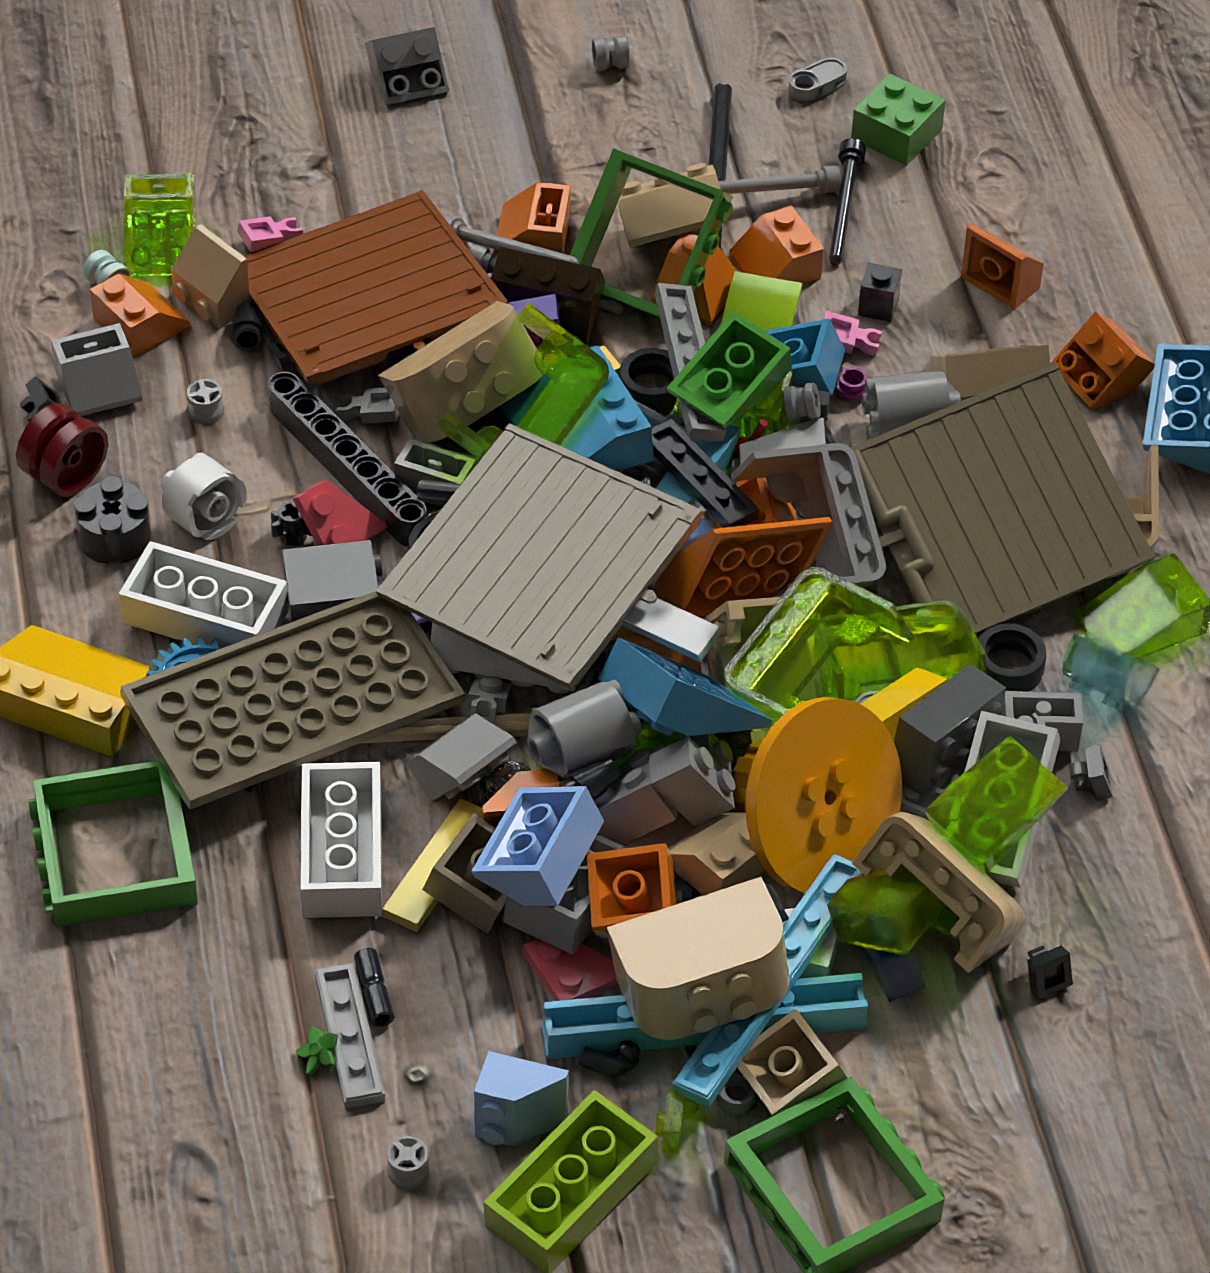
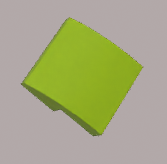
M734 271L722 323L734 311L763 331L794 325L795 314L802 293V283Z

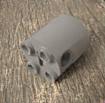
M943 371L871 377V379H865V393H862V408L864 415L869 414L870 426L866 427L867 440L961 402L959 392L947 381Z
M614 679L609 682H600L534 709L530 715L527 739L528 749L534 762L538 766H543L556 773L558 781L562 782L566 774L601 761L606 757L616 761L632 754L636 749V735L642 733V727L638 716L633 711L628 712L623 701L624 695L620 684Z

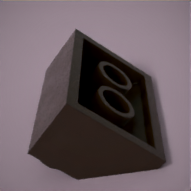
M500 247L491 280L507 299L508 303L556 294L560 327L553 329L579 336L585 346L588 347L606 282L601 269Z

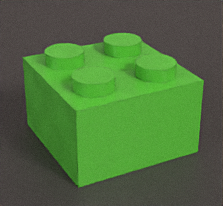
M889 73L854 108L851 138L861 140L866 147L907 166L942 130L946 100Z

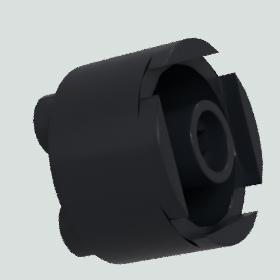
M107 476L100 483L87 488L75 500L74 509L78 540L81 550L87 557L96 562L108 564V560L120 559V563H126L142 555L150 542L151 536L148 499L142 490L133 484L123 482L117 476Z

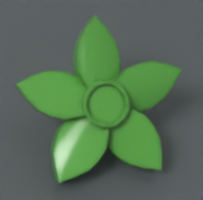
M311 1027L308 1034L309 1044L303 1045L296 1050L298 1055L309 1058L306 1074L310 1076L314 1074L320 1063L327 1066L335 1065L331 1050H334L337 1045V1034H324L318 1028Z

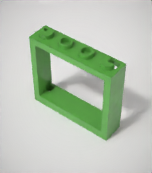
M613 148L570 256L576 257L579 264L592 267L630 171L634 169L713 200L678 284L691 286L694 293L696 287H700L706 275V268L704 267L709 255H713L718 247L720 239L718 233L722 223H725L731 215L733 209L731 201L733 197L720 189ZM606 284L604 285L602 295L660 318L656 304Z
M160 760L33 780L36 798L28 799L31 820L39 819L40 826L32 827L36 851L44 850L45 857L37 858L41 882L49 880L50 886L49 889L42 890L45 912H54L56 927L198 904L196 880L180 795ZM162 793L177 877L63 896L50 811Z
M852 1077L725 1141L724 1164L803 1273H844L941 1221L945 1200L942 1188L937 1181L928 1178L921 1169V1163L916 1153L912 1149L905 1148L898 1138L893 1123L887 1118L883 1119L876 1110L870 1093L865 1088L861 1089ZM847 1109L916 1201L824 1249L756 1155Z

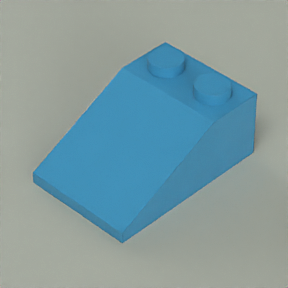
M830 318L765 331L791 349L792 370L769 395L770 397L784 399V389L786 386L804 388L806 383L813 382L816 384L818 391L829 392L830 396H832L845 348Z

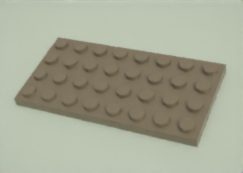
M376 591L128 683L120 688L121 698L189 810L301 767L302 764L311 763L462 704L465 698L464 691L412 613L379 597Z

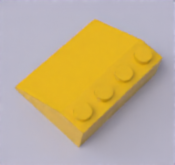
M31 625L0 647V717L113 757L136 722L120 696V688L123 685L146 677L150 666Z

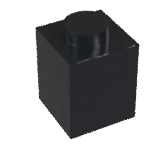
M868 262L860 286L859 316L892 322L899 301L902 269Z

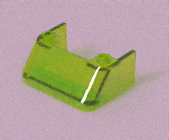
M528 302L517 314L516 318L543 339V342L535 352L534 362L537 369L549 378L550 381L517 427L560 446L607 382L609 367L600 355ZM448 412L435 426L479 460L483 458L503 432L498 427L485 426L475 433Z
M812 567L799 574L729 662L724 671V679L733 693L772 719L771 726H773L786 712L803 702L797 696L840 641L854 647L864 646L870 643L881 629L909 643L914 639V636L893 603L823 568Z
M932 601L825 616L819 618V625L814 629V643L824 697L855 701L861 695V687L893 683L917 667L948 678V680L969 664H972L986 674V653L961 607L951 601Z

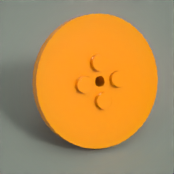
M821 697L802 702L793 707L772 726L764 739H759L749 745L750 750L744 757H739L734 767L736 787L733 790V796L737 810L736 813H746L747 829L754 852L763 868L774 880L796 892L806 893L833 854L854 861L882 822L893 814L900 812L902 773L894 741L883 722L871 710L851 700Z

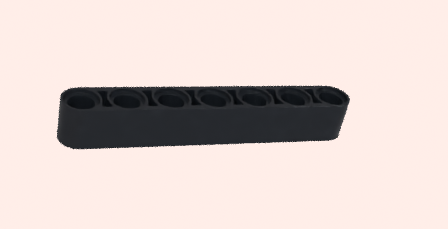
M279 372L271 376L268 381L270 411L273 416L362 506L387 524L386 530L397 542L409 547V536L413 528L423 518L427 517V508L424 502L417 500V495L298 376L291 372Z

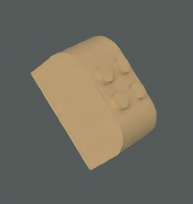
M496 301L378 376L411 434L426 442H434L462 430L533 385L546 373L547 366L514 307L510 304Z
M762 877L607 927L616 980L636 1025L644 1033L654 1038L664 1040L681 1039L696 1033L710 1031L715 1027L736 1020L749 1018L754 1014L775 1006L788 991L790 976L783 923Z

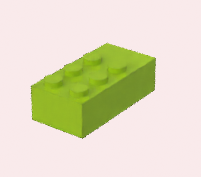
M593 1090L483 1202L485 1227L542 1271L551 1273L658 1163V1136L596 1090Z

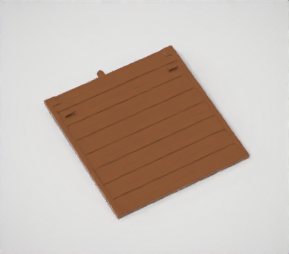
M423 190L244 255L247 258L251 301L307 384L312 383L314 387L385 361L389 352L411 344L415 351H418L426 346L422 341L423 339L427 338L431 342L496 301L509 304Z

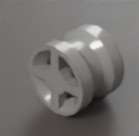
M200 379L189 385L187 389L188 411L193 421L200 424H211L217 422L222 417L224 408L222 388L219 383L210 379Z
M814 382L806 383L804 388L785 387L784 402L790 422L799 421L804 416H808L811 419L820 417V398Z
M403 1136L395 1139L389 1145L387 1150L388 1178L395 1186L403 1189H414L427 1180L429 1174L428 1148L422 1140L413 1136ZM402 1164H405V1165H408V1164H409V1165H412L413 1167H402L401 1165H402Z

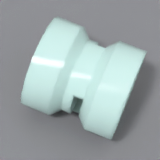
M98 250L91 254L85 261L82 270L83 276L96 285L117 274L131 277V272L122 263L116 262L115 258L106 250Z

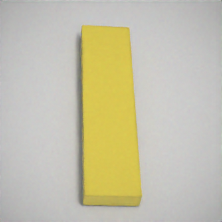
M459 799L382 908L384 918L418 932L439 902L422 890L433 866L474 813L483 819V808Z

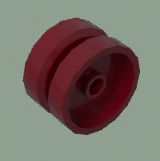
M54 403L38 412L25 427L16 450L17 466L33 479L41 481L57 495L69 497L79 493L88 486L100 471L106 459L109 446L108 436L103 428L89 419H83L77 411L66 404Z

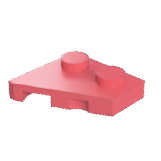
M328 480L318 482L293 498L318 546L366 541L388 527L383 520Z
M540 939L523 945V955L554 1001L592 998L619 986L615 976L613 961L582 943L573 954Z

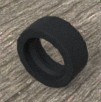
M645 348L630 353L621 363L619 378L632 398L657 413H664L674 409L680 401L667 391L669 385L650 389L641 387L633 382L635 377L646 373L661 374L673 381L674 376L668 351L659 348Z
M999 624L988 628L979 636L975 646L973 666L1005 686L1006 691L1029 692L1040 683L1044 674L1047 657L1046 647L1040 636L1028 627L1017 624ZM1000 649H1012L1026 655L1032 663L1028 667L1019 670H1008L995 665L990 661L988 655Z

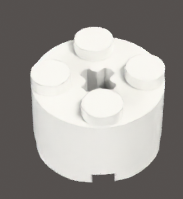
M204 453L195 454L192 458L183 462L175 471L167 472L161 481V488L164 489L162 507L165 514L197 538L202 537L205 540L216 539L228 532L238 520L234 517L238 507L240 506L244 509L247 499V490L243 481Z

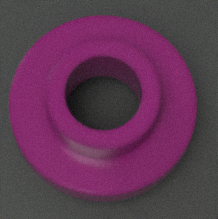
M858 367L845 368L838 375L835 383L837 393L846 399H861L862 393H865V379H869L867 373Z

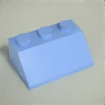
M587 787L519 788L471 872L474 877L524 906H558L604 822Z

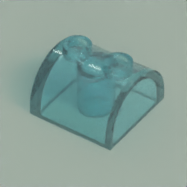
M1075 633L1067 648L1062 667L1063 675L1071 679L1070 688L1088 696L1093 689L1104 695L1103 704L1121 712L1125 705L1134 708L1143 700L1160 670L1159 667L1096 637Z

